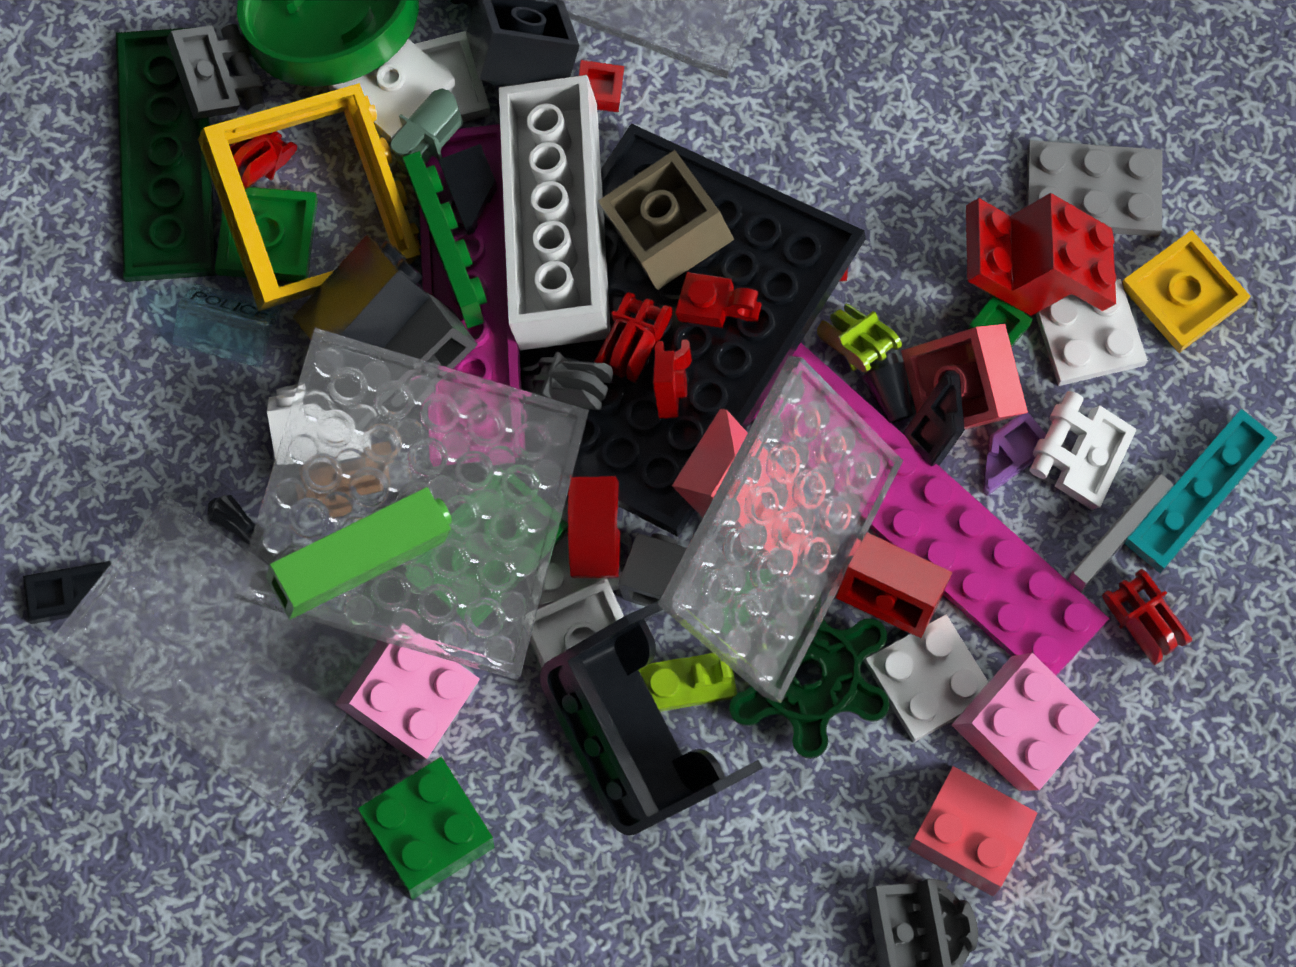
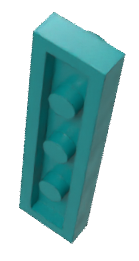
M1241 408L1128 537L1124 544L1161 574L1278 437Z

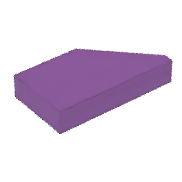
M1029 413L1015 417L990 435L983 492L986 496L1033 463L1035 459L1033 450L1038 440L1045 438L1046 433Z

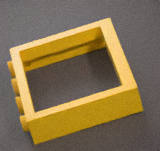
M360 83L204 127L198 138L258 311L313 295L333 271L281 287L278 286L229 144L344 112L390 243L407 258L406 261L409 264H412L420 256L419 249H421L417 237L420 232L415 223L409 224L404 210V206L407 205L404 187L399 180L394 181L389 164L392 163L389 145L384 137L379 138L374 125V121L377 120L375 105H371L368 96H364Z

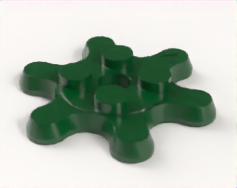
M804 587L796 590L789 599L790 620L782 630L765 632L754 624L741 623L730 631L728 643L731 651L735 655L752 662L756 668L757 675L755 682L750 688L737 693L732 698L729 711L732 719L742 726L757 724L768 715L778 714L784 716L793 726L792 742L795 751L804 758L812 759L819 757L827 749V725L836 714L851 712L865 721L875 722L884 718L888 713L890 704L886 692L865 682L860 672L863 660L884 647L887 641V632L880 621L868 618L860 620L849 629L838 630L832 628L823 618L824 601L822 595L813 588ZM808 663L817 665L822 671L821 680L814 684L801 685L795 677L796 670Z

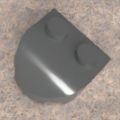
M925 879L918 883L880 885L867 889L866 894L879 967H963L969 953L976 949L978 942L977 921L967 900H959L954 893L947 889L948 883L938 879Z

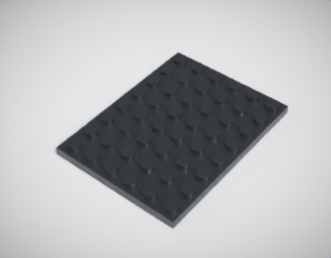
M631 123L601 168L603 197L675 150L718 208L734 238L733 241L657 290L615 231L604 212L610 328L614 324L611 313L612 311L617 312L627 292L634 293L636 299L642 302L647 298L653 300L656 307L662 308L664 305L672 307L671 319L660 341L664 342L665 351L674 352L681 348L682 340L687 339L690 343L692 362L685 369L687 397L679 398L678 417L659 418L653 384L655 348H653L636 383L629 381L627 374L624 377L613 375L610 383H604L608 387L605 399L600 401L602 403L600 410L571 408L568 416H565L559 410L538 409L527 404L525 396L527 393H532L534 389L532 384L533 376L540 374L541 368L538 365L540 358L554 357L556 352H559L568 361L594 362L605 339L520 350L525 459L568 481L569 477L616 476L619 481L618 507L679 537L695 511L672 486L720 409L727 410L745 430L747 429L866 238L865 230ZM687 272L729 278L732 280L734 290L737 288H749L758 291L756 301L762 304L758 320L745 321L726 316L723 328L678 321L675 311ZM631 312L629 317L635 319L637 314ZM649 319L647 323L654 325L655 321Z

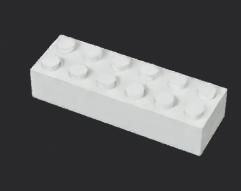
M588 75L499 87L508 320L511 331L520 350L606 339L611 328L604 212L598 200L603 198L597 103Z

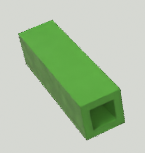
M426 487L271 563L266 579L286 616L291 620L443 544L451 531V515L443 500L439 497L434 499L429 488Z

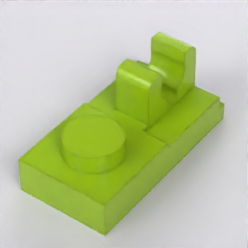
M725 651L650 663L639 670L660 712L729 700L737 694L730 654Z

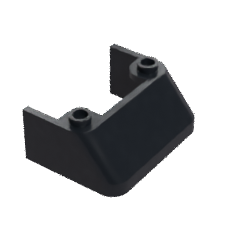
M673 595L620 618L547 661L540 672L542 690L609 821L617 831L629 836L635 835L763 769L759 760L725 776L717 759L708 751L694 749L684 755L681 754L639 672L641 668L652 662L656 653L655 640L646 621L676 605L677 602Z

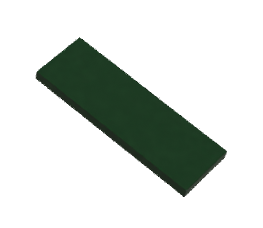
M189 28L116 32L123 278L125 282L216 276L212 178L198 141L203 128L210 126V117L193 119L167 42V37L171 31Z

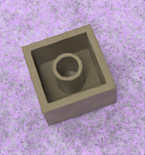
M675 150L598 200L613 228L657 290L734 240L720 211Z

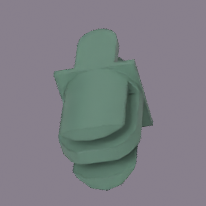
M443 88L434 90L409 119L400 114L399 119L402 129L391 141V147L395 153L400 171L408 176L403 157L420 151L425 164L432 156L438 160L443 158L440 150L463 124L455 96L449 90Z

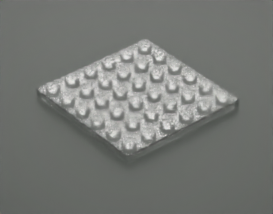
M314 328L234 599L285 613L266 579L271 563L428 487L434 499L439 497L443 500L451 515V531L443 544L297 617L518 680L523 669L589 410Z

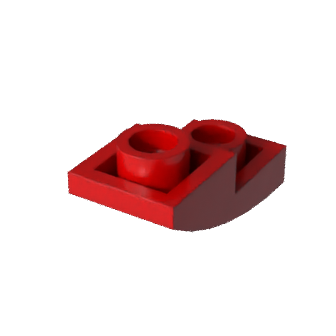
M616 476L569 477L568 546L571 578H619L621 532L617 528L619 481Z

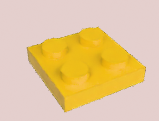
M1190 230L1127 276L1122 282L1124 291L1178 353L1182 352L1244 306L1251 297L1193 230Z

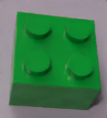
M442 756L358 808L362 821L412 900L495 848L493 836Z

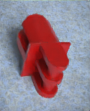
M277 131L230 144L229 146L244 189H247L264 176L272 181L275 172L284 166L295 154L298 147L297 144L294 142L287 144L281 140L282 134Z
M627 292L617 312L612 311L611 313L614 324L594 362L608 364L612 367L613 375L624 377L627 374V379L636 383L653 348L660 341L671 319L672 307L664 305L662 308L654 306L653 300L647 298L642 302L636 299L634 293ZM631 312L637 314L635 319L629 317ZM648 320H654V325L648 324Z
M1140 569L1135 572V579L1130 582L1127 580L1121 581L1118 590L1113 593L1108 590L1102 594V597L1107 607L1120 623L1119 628L1126 627L1150 662L1156 665L1163 660V655L1167 656L1178 645H1187L1192 641V637L1163 599L1167 592H1161L1145 570ZM1144 590L1151 600L1145 603L1138 593ZM1125 601H1128L1134 609L1130 614L1122 605Z

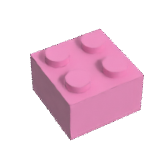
M404 623L389 625L335 705L411 759H427L480 678Z
M1033 653L1011 656L954 721L952 726L1019 791L1040 790L1100 719Z

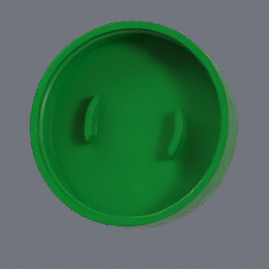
M238 0L237 2L239 26L258 65L268 74L281 81L310 87L345 83L360 78L382 66L406 43L415 27L419 12V0Z

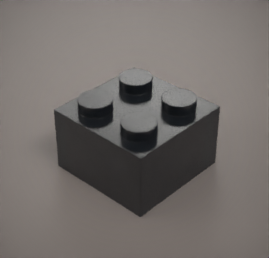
M475 0L466 32L479 79L496 86H505L507 84L519 85L568 78L571 76L580 46L567 8L562 0Z

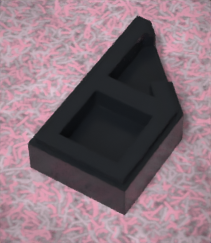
M481 144L438 160L467 235L475 232L481 213L486 204L491 202L498 188Z
M955 370L945 372L903 432L910 444L930 466L940 465L965 431L960 376Z
M106 561L23 576L28 621L30 624L78 616L113 572L112 563Z

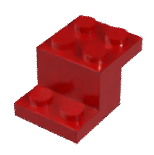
M1052 193L1045 195L1011 216L980 198L966 205L968 282L1030 316L1070 294L1075 295L1101 311L1116 304L1113 229L1105 223L1100 222Z

